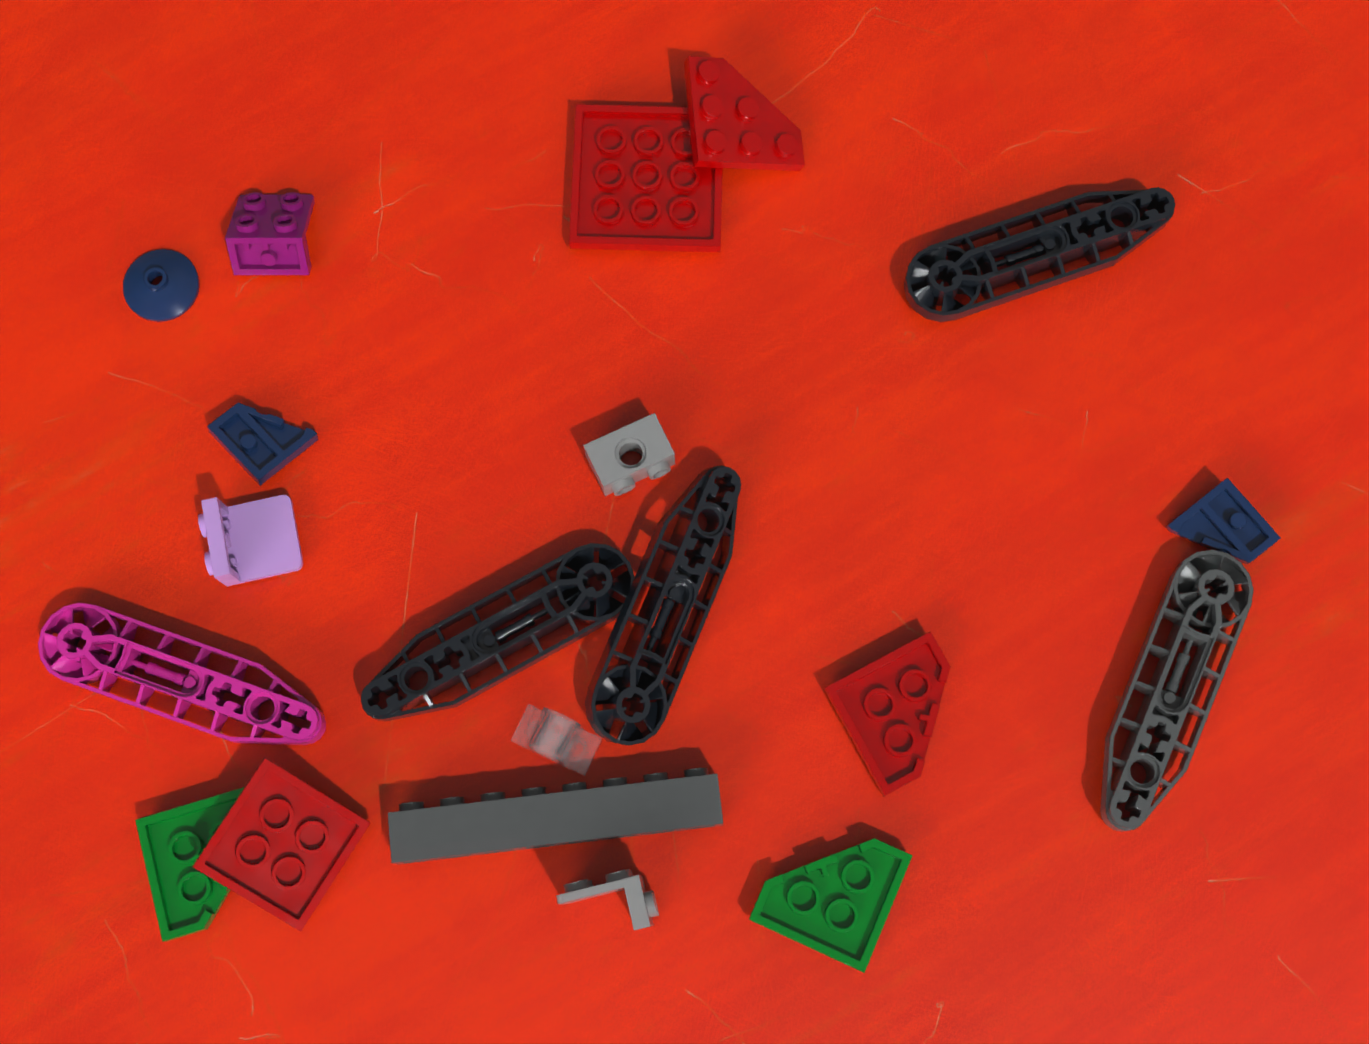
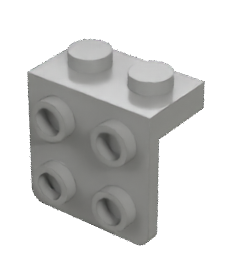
M630 869L606 874V883L593 886L592 880L588 879L563 885L565 893L556 895L557 903L564 905L625 890L634 930L654 926L652 917L659 916L654 891H646L643 876H633Z

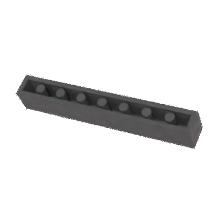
M695 768L684 770V777L668 779V773L663 772L643 775L644 782L633 784L627 783V777L603 780V787L587 789L586 782L569 783L562 785L563 792L546 794V787L527 788L521 790L522 797L507 799L505 798V792L481 794V802L465 803L464 797L440 799V807L424 808V802L399 804L398 812L388 813L391 863L407 864L723 826L718 774H709L708 768Z

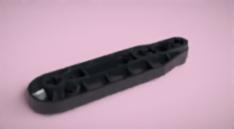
M1159 187L1147 190L1087 192L933 244L918 252L909 263L904 280L906 299L913 310L926 319L938 322L952 321L1114 266L1166 226L1174 213V197L1169 191ZM1084 203H1103L1101 206L1083 212L1078 208V205ZM1067 210L1068 217L1048 224L1043 220V217ZM1111 219L1122 221L1125 227L1116 226ZM1031 221L1034 227L1012 236L1007 231ZM997 233L998 241L977 248L974 247L973 241ZM1119 245L1122 247L1123 250L1117 255L1100 260L1099 252ZM1032 246V248L1012 254V252ZM1004 256V259L995 262V258ZM1032 257H1037V258H1034V259H1031V260H1028V261H1025V262L1016 264L1017 262H1020V261H1023V260H1026V259H1029V258H1032ZM1084 257L1089 262V265L1066 273L1063 267L1064 264ZM1005 264L1006 266H1010L999 271L997 269V267ZM1049 269L1053 272L1054 277L1030 285L1029 276ZM969 270L972 275H963L962 272ZM941 279L943 281L939 285L936 280ZM1015 281L1017 282L1019 289L994 297L992 289ZM945 282H948L949 286L945 287L943 286V284ZM981 293L984 298V301L976 303L979 294ZM956 294L967 295L971 300L968 304L963 305L954 298ZM936 305L942 306L941 311L936 310Z
M715 466L703 470L657 523L587 690L585 699L587 720L595 733L608 742L628 746L644 743L657 733L665 721L732 557L737 502L741 489L740 477L732 468ZM700 512L707 518V527L704 531L698 525V515ZM678 514L679 519L669 542L661 540L668 523ZM723 536L721 556L717 566L711 564V561ZM660 548L665 552L652 579L646 575L657 549ZM709 572L713 576L702 602L696 600L706 573ZM644 584L650 588L640 612L636 616L631 614V611ZM691 609H697L698 612L687 639L681 637L682 631ZM628 620L634 623V626L623 652L620 653L615 651ZM648 635L651 636L647 648L643 649ZM658 639V640H659V643H658V645H657V647H656V650H655V652H652V649H653V647H654V644H655L656 640ZM679 644L683 648L673 673L669 676L666 674V670L675 648ZM612 657L619 660L617 665L608 667ZM640 658L648 663L647 668L638 665ZM662 680L668 683L666 690L661 683ZM624 698H628L626 701L631 702L628 711L626 710L627 707L622 706ZM603 704V710L596 711L595 705ZM643 720L647 729L641 733L634 723ZM613 721L625 722L617 739L609 734Z
M590 543L583 545L420 632L365 686L361 695L363 710L367 715L378 721H391L458 707L618 618L624 604L612 598L614 591L626 598L635 578L630 562L619 550L607 544ZM594 551L599 552V563L594 562ZM625 565L628 570L613 579L611 571ZM559 567L556 581L552 583L547 573ZM543 575L548 585L516 602L512 592ZM591 577H596L598 581H602L603 588L596 591L594 587H589V579ZM509 595L513 603L511 606L481 621L476 611ZM557 596L561 605L565 608V610L558 614L549 601ZM544 603L545 608L532 616L529 613L506 628L494 632L495 636L493 635L492 631ZM594 605H596V617H594ZM473 614L478 624L446 640L441 630ZM546 614H549L551 617L549 620L499 646L498 640L500 643L511 635L534 625L535 620ZM577 619L591 625L578 631L573 620ZM569 623L575 634L543 651L538 639ZM437 633L441 644L411 660L409 654L423 640ZM534 642L540 653L508 670L503 659ZM453 653L461 657L459 659L460 667L457 669H453L448 665L451 662L449 656ZM403 660H405L406 663L397 667ZM499 662L504 673L472 689L467 678ZM435 663L440 668L439 672L443 675V678L439 679L438 674L430 666L431 664ZM419 671L427 672L428 682L426 686L420 690H411L409 684L412 675ZM463 682L468 693L453 701L434 704L433 697ZM396 683H398L402 691L405 694H407L406 698H403L397 693L400 690L397 687H395ZM381 692L390 696L386 699L388 706L384 709L375 705L380 701L378 695ZM424 702H427L429 705L425 707L415 708L416 706Z

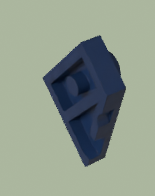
M241 403L235 404L207 426L209 433L260 486L318 441L317 433L306 427L303 430L286 424L282 418L271 414H260L256 409Z
M1228 478L1166 526L1171 533L1211 550L1228 553L1246 565L1281 539Z

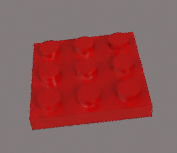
M264 757L192 867L297 930L302 931L369 827L370 822Z

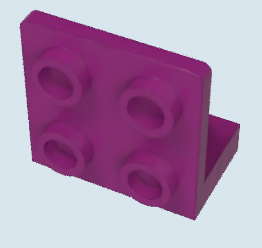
M253 192L240 195L225 236L233 274L309 275L312 266L306 232L315 203L314 196L296 192L276 195H263L262 193Z

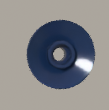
M166 249L150 251L136 259L127 270L123 281L125 300L137 315L146 320L163 322L175 319L184 314L197 298L200 286L198 272L192 262L179 252ZM156 277H163L159 284H151Z

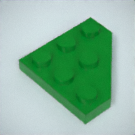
M244 787L135 820L162 942L207 930L228 896L230 889L192 866Z
M874 838L768 879L763 884L748 920L865 973L913 855Z

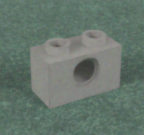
M655 413L583 445L586 458L605 496L614 493L615 496L625 494L635 488V482L648 476L651 480L660 478L671 471L670 466L675 465V453ZM629 451H635L642 456L640 462L635 465H626L621 461V458Z

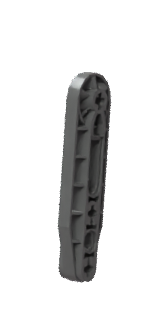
M1216 550L1196 552L1179 563L1169 578L1105 737L1100 813L1104 823L1113 830L1123 832L1134 830L1141 826L1188 769L1252 603L1254 590L1251 577L1242 563L1228 553ZM1207 584L1214 588L1211 593L1216 592V596L1213 598L1207 594L1210 589H1205L1204 587ZM1234 585H1241L1242 591L1234 592ZM1169 599L1173 610L1166 608ZM1226 602L1236 615L1230 621L1226 619L1221 611V605ZM1198 610L1203 611V621L1196 618ZM1162 617L1173 623L1164 648L1152 644ZM1234 624L1230 635L1221 631ZM1193 628L1203 630V632L1200 633L1194 630ZM1183 641L1186 643L1183 653H1179L1170 680L1167 682L1165 690H1163L1162 687L1179 644ZM1215 641L1226 644L1216 672L1206 667ZM1196 646L1197 650L1179 696L1175 694L1178 691L1180 680L1191 658L1188 654L1191 647ZM1148 653L1159 658L1149 685L1137 681ZM1203 677L1211 680L1212 683L1202 708H1199L1191 702L1199 681ZM1133 689L1145 695L1134 722L1123 718ZM1188 713L1198 717L1186 746L1177 741V737ZM1120 725L1129 730L1130 733L1121 756L1117 759L1113 757L1114 736ZM1154 728V736L1159 738V742L1150 745L1152 736L1146 733V731ZM1147 749L1146 753L1139 752L1141 750ZM1172 750L1182 753L1183 757L1178 770L1169 781L1164 780L1162 776ZM1134 762L1142 765L1146 771V779L1143 784L1136 782L1131 776L1130 769ZM1112 766L1115 767V771H1114V773H1113V776H1112ZM1158 787L1162 788V789L1159 791V793L1155 796V793H1156V791H1157V788H1158ZM1130 793H1138V794H1139V795H1136V796L1129 797V796H1130ZM1126 802L1125 810L1130 812V817L1121 819L1122 811L1116 807L1117 804Z

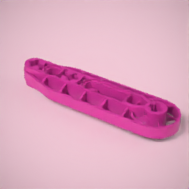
M76 603L64 606L52 614L41 629L38 641L40 660L49 673L73 685L234 743L308 745L321 739L325 733L326 720L321 710L259 663L92 604ZM83 611L85 625L74 623V613ZM116 618L127 622L123 629ZM105 619L111 625L103 634L92 629ZM138 626L164 635L156 650L133 642ZM53 632L58 633V636L52 635ZM80 639L86 641L83 649L77 647ZM174 639L201 648L193 663L170 655ZM106 650L112 652L110 656L104 655ZM211 652L238 661L230 677L206 668ZM143 653L190 670L187 676L182 673H176L152 662L148 664L140 662L141 654ZM248 665L262 670L274 679L268 690L243 682ZM138 667L144 669L146 674L155 675L174 682L183 688L179 692L137 677L133 673ZM118 677L141 685L136 702L109 693ZM100 681V685H99V688H98V689H97V688H94V687H92V686L86 685V684H90V683H94V682ZM282 686L297 697L298 701L280 695ZM155 690L178 698L173 716L146 706ZM226 692L234 693L246 699L244 706L232 701L223 700L224 694ZM272 700L275 707L274 713L270 718L262 721L259 718V708L264 702ZM191 703L215 712L210 729L183 720ZM290 714L302 720L307 719L311 721V726L309 729H301L287 722L288 716ZM228 717L253 725L250 737H230L221 734L220 731ZM265 730L283 736V738L261 737Z

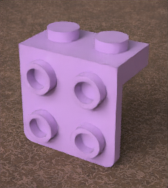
M279 495L229 507L217 497L201 500L203 514L198 515V524L204 538L207 537L209 552L204 554L205 565L209 575H213L215 579L228 587L299 571L303 567L294 507L289 496Z

